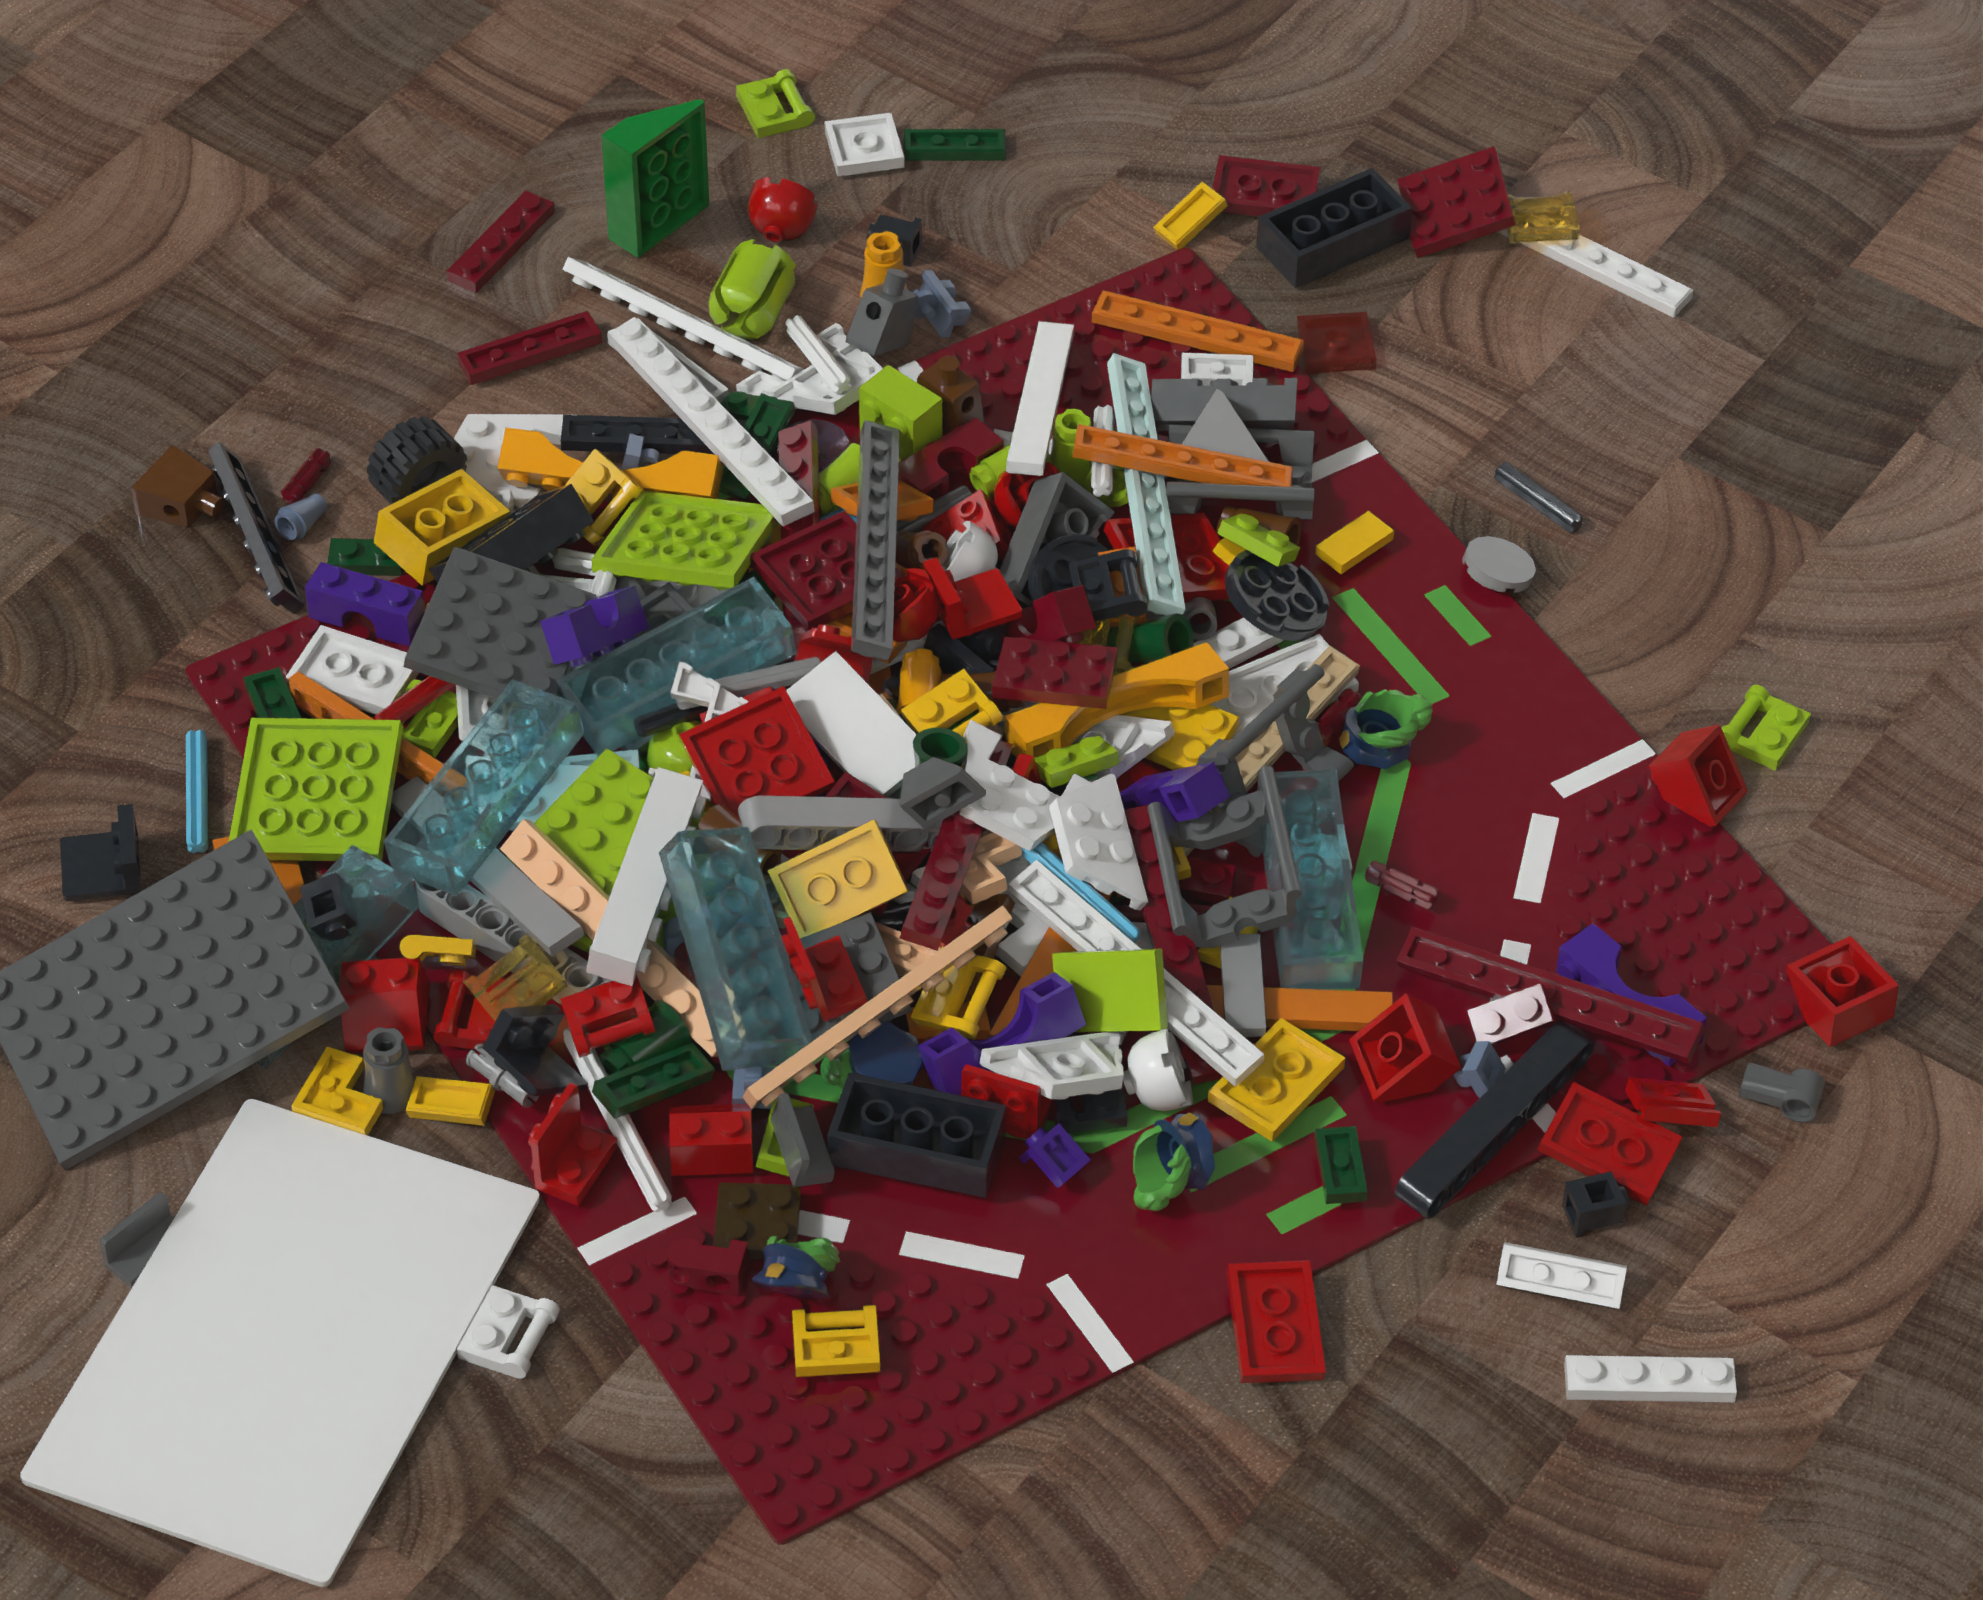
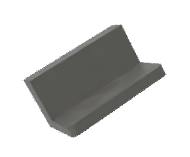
M788 1093L779 1094L771 1117V1123L793 1187L832 1182L835 1171L812 1105L793 1108Z
M162 1192L156 1194L105 1234L99 1241L104 1266L131 1289L174 1219L170 1214L166 1195Z

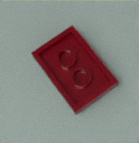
M1219 155L1212 189L1227 202L1228 206L1222 212L1259 217L1317 192L1321 167Z
M1005 637L992 685V698L1106 709L1118 660V648Z

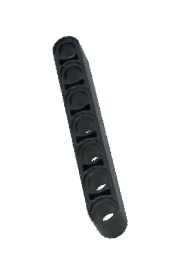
M1562 1021L1555 1023L1404 1173L1395 1188L1394 1197L1427 1219H1432L1583 1068L1593 1053L1595 1043Z

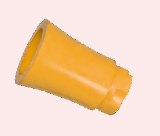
M888 231L873 233L867 239L860 298L866 288L884 283L889 268L904 271L903 250L896 234Z
M917 648L913 652L905 653L900 669L899 698L896 708L898 714H901L902 708L942 683L939 658L933 655L931 650Z

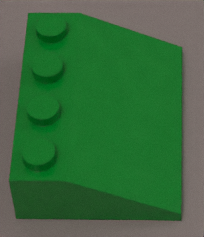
M697 99L627 117L601 135L608 239L639 258L710 206L705 102L703 100Z

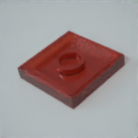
M1367 312L1297 316L1296 325L1299 339L1304 340L1302 356L1306 374L1376 370L1377 359Z

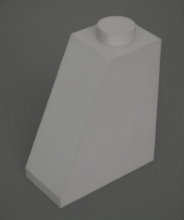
M1216 389L1181 445L1269 462L1225 394Z

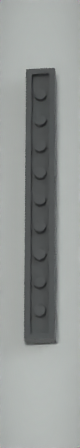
M865 420L860 432L851 651L866 657H876L888 661L893 649L900 430Z

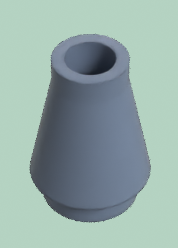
M313 494L306 499L280 508L278 515L275 517L277 531L288 540L303 538L319 517L327 511V503L322 496Z

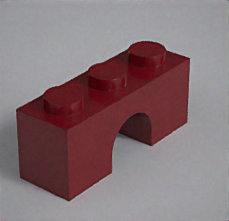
M974 417L965 424L955 427L953 431L940 439L930 442L925 448L912 456L899 461L898 479L936 500L949 493L948 473L960 472L969 476L973 467L980 465L982 460L1004 448V440L977 417Z
M1083 585L1047 594L1033 601L1034 606L1023 608V616L1021 618L1006 623L1008 637L1061 641L1075 644L1084 641L1083 634L1096 628Z

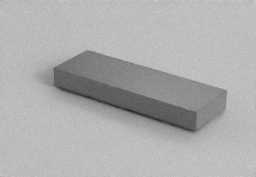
M1239 934V940L1220 945L1224 1020L1243 1037H1263L1266 1034L1260 934Z

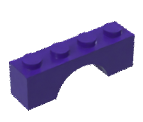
M1594 923L1560 946L1556 972L1560 976L1703 1022L1705 1027L1707 1017L1679 994L1667 997H1651L1629 988L1617 973L1621 946ZM1703 1032V1035H1702V1037H1701V1039H1700L1699 1044H1701L1702 1041H1703L1704 1032ZM1646 1050L1650 1055L1658 1057L1668 1067L1677 1061L1676 1059Z
M1053 972L1020 990L1019 1006L1014 1018L997 1035L983 1040H972L963 1037L951 1027L918 1045V1049L932 1086L938 1091L961 1096V1072L965 1064L994 1072L980 1064L982 1049L1070 1037L1074 1031L1082 1028L1086 1023L1073 985Z

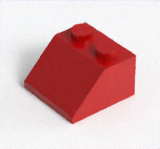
M1720 724L1681 732L1649 765L1653 782L1658 786L1663 800L1709 827L1716 826L1748 792Z
M1852 936L1787 965L1786 972L1806 1023L1829 1047L1835 1046L1894 1018L1899 984Z
M420 957L417 959L393 958L342 962L339 989L350 1008L341 1013L345 1052L363 1054L364 1047L367 1044V1035L378 1027L385 1029L395 1028L400 1031L408 1051L424 1050L430 981Z
M1407 993L1349 1039L1372 1099L1377 1103L1432 1092L1461 1069L1436 1007Z
M747 1103L670 1107L672 1176L753 1173L752 1109Z

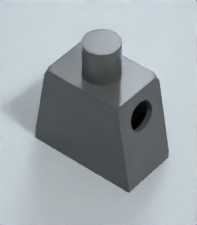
M889 268L883 284L866 288L847 334L846 343L872 356L909 345L919 298L917 294L904 288L908 277L907 273L899 269Z

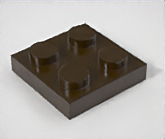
M719 1182L713 1246L729 1248L731 1239L748 1242V1260H765L763 1250L771 1236H778L777 1242L784 1239L786 1243H797L801 1186Z

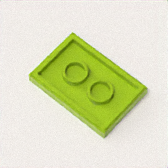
M1162 949L1052 953L1053 970L1073 985L1086 1023L1085 1026L1074 1032L1153 1031L1168 1029Z

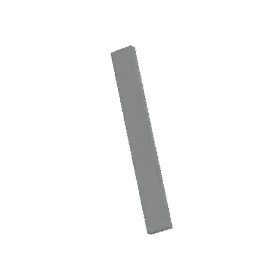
M418 776L393 791L391 808L552 957L584 936L579 923Z

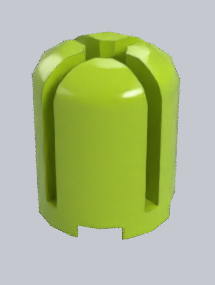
M755 239L741 242L733 250L710 293L708 301L709 314L714 323L722 324L721 329L746 341L757 339L767 334L773 328L796 283L794 275L796 265L789 254L778 245H774L772 249L764 245L753 244Z

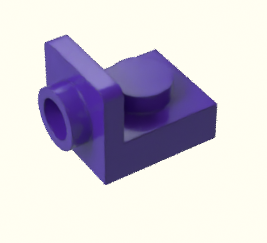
M1060 1123L1048 1133L1043 1127L1036 1131L1024 1142L1029 1149L1019 1157L1023 1164L1032 1158L1057 1188L1062 1186L1091 1161Z

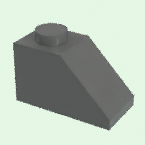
M932 757L903 774L900 807L924 829H927L986 796V790L962 767Z

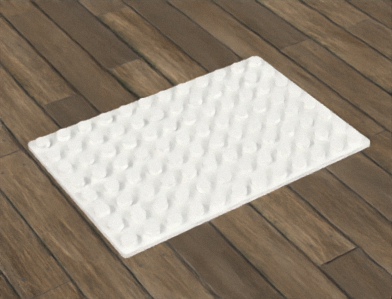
M246 1100L20 1473L22 1483L319 1587L330 1585L452 1363L461 1340L491 1286L495 1284L539 1204L538 1191L259 1100Z

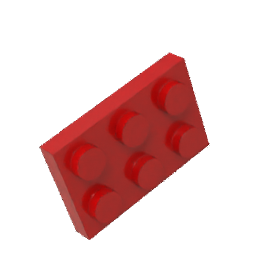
M1573 1082L1537 1150L1587 1176L1612 1171L1618 1186H1624L1628 1197L1647 1206L1683 1137L1653 1121H1644L1640 1118L1641 1115Z
M1310 1260L1228 1264L1226 1273L1241 1383L1324 1380L1326 1370Z

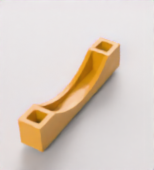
M505 427L497 469L503 480H506L512 486L527 487L528 484L541 485L542 488L548 491L565 486L583 464V462L566 455L555 447L541 432ZM681 451L664 461L649 466L621 470L644 491L718 499L724 467L719 455ZM617 483L609 494L615 497L622 487Z
M1206 642L1115 675L1106 709L1039 703L1006 715L1005 739L1007 743L1013 744L1012 753L1016 758H1018L1019 754L1032 755L1035 758L1046 754L1049 750L1070 746L1081 734L1115 715L1154 707L1198 709L1229 697V667Z

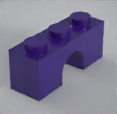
M320 562L305 586L309 618L343 627L353 611L358 612L372 621L376 629L377 638L409 647L425 613L423 591Z
M635 585L604 593L586 601V606L562 611L540 621L554 665L569 661L571 667L592 661L591 654H593V657H598L615 651L613 644H615V647H620L637 641L635 634L649 628Z
M1214 762L1144 776L1120 792L1124 810L1149 805L1153 802H1160L1170 810L1175 822L1199 818L1230 797L1224 784L1223 776L1217 770Z

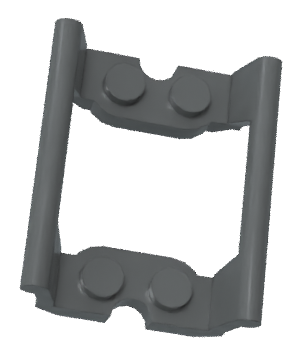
M1169 425L1168 442L1182 444L1193 426ZM1247 428L1256 443L1279 444L1283 465L1293 467L1291 487L1199 483L1167 476L1166 496L1170 514H1195L1202 507V498L1275 501V510L1279 515L1299 517L1300 520H1312L1314 488H1312L1314 431Z
M1314 664L1305 671L1295 669L1277 685L1278 690L1273 695L1274 701L1233 739H1218L1199 756L1196 765L1214 762L1217 770L1222 774L1224 784L1230 794V797L1211 809L1212 813L1217 814L1225 811L1229 805V800L1247 795L1235 757L1274 721L1276 722L1285 750L1293 755L1303 766L1304 770L1310 771L1319 779L1284 811L1287 830L1354 768L1351 759L1324 746L1317 722L1306 718L1310 710V700L1307 691L1325 675L1321 666ZM1270 821L1261 826L1255 834L1234 842L1246 847L1252 856L1259 857L1274 843Z
M1264 766L1258 771L1259 791L1229 800L1227 809L1221 813L1215 814L1208 811L1199 818L1175 822L1170 810L1162 803L1153 802L1147 807L1173 933L1178 936L1186 935L1194 942L1196 947L1214 948L1239 940L1240 932L1248 926H1255L1261 932L1286 925L1298 915L1295 899L1301 897L1302 891L1276 777L1271 766ZM1269 820L1279 861L1281 889L1274 892L1266 889L1256 890L1213 905L1207 913L1198 916L1193 908L1182 898L1170 842L1175 847H1196L1202 850L1212 849L1255 834Z

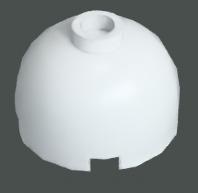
M971 521L963 523L967 528L963 533L956 530L946 542L949 554L947 560L941 566L944 571L948 569L951 571L955 581L996 568L998 553L994 540L985 530Z
M1166 1028L1139 1039L1132 1046L1128 1055L1129 1070L1123 1071V1081L1128 1094L1136 1093L1141 1103L1153 1110L1169 1111L1192 1105L1190 1081L1185 1082L1183 1069H1186V1064L1173 1033L1168 1032Z

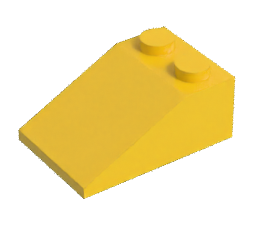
M460 469L379 510L374 543L423 586L435 579L429 568L449 556L454 547H462L509 515L510 510L463 469Z

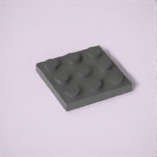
M871 912L800 938L804 949L840 935L867 1001H870L899 980ZM782 945L759 954L797 1051L803 1049L856 1011L854 1009L839 1017L823 1022L818 1008L810 1011L801 989V984L792 969L785 946ZM909 1005L895 1016L889 1011L878 1020L884 1022L912 1012Z

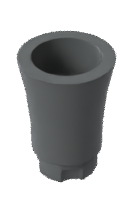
M378 1027L367 1035V1044L363 1050L365 1064L363 1093L382 1099L383 1111L381 1113H397L406 1109L416 1078L412 1072L408 1048L401 1032L395 1028L385 1029Z

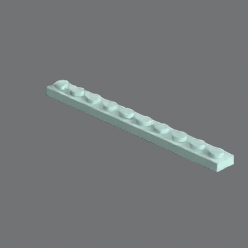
M1113 353L1107 362L1118 432L1158 440L1145 363ZM1123 467L1142 590L1147 600L1148 610L1165 616L1175 613L1183 614L1186 609L1164 475Z

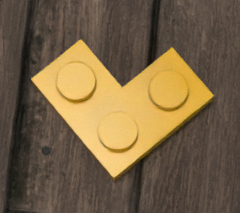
M327 1046L291 1107L293 1112L368 1136L383 1111L382 1099L352 1090L365 1068L364 1059Z

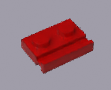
M1629 1077L1625 1092L1636 1111L1641 1112L1640 1118L1642 1120L1707 1127L1718 1126L1721 1112L1720 1110H1714L1716 1104L1704 1084Z

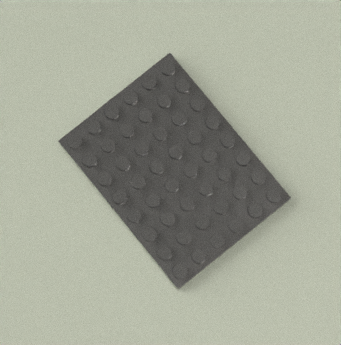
M252 829L0 971V1043L60 1165L65 1171L350 1009Z

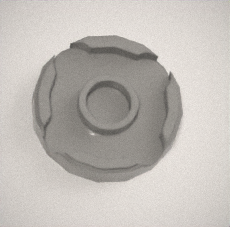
M1490 536L1477 537L1469 542L1462 558L1463 565L1467 564V572L1472 579L1482 586L1497 592H1505L1506 588H1515L1513 593L1525 590L1529 587L1536 571L1534 561L1526 551L1502 538Z

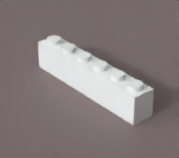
M660 767L657 768L591 945L586 973L629 986L633 985L637 972L645 973L651 955V950L646 949L648 941L656 942L663 920L657 918L660 909L667 911L674 891V888L669 887L671 879L679 880L685 858L680 857L682 849L689 850L693 841L696 828L691 827L692 820H700L704 811L707 798L700 796L703 780Z

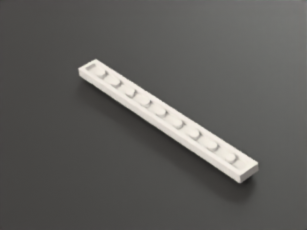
M639 318L608 331L610 344L715 455H719L721 462L782 526L815 512L813 500Z

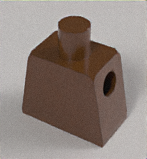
M944 356L919 374L917 383L942 398L943 435L950 433L955 427L965 424L974 417H977L985 424L980 386L976 380L959 369V360L956 357Z
M173 445L131 487L136 514L184 528L190 527L202 513L218 518L223 513L226 504L225 499L218 496L213 471Z

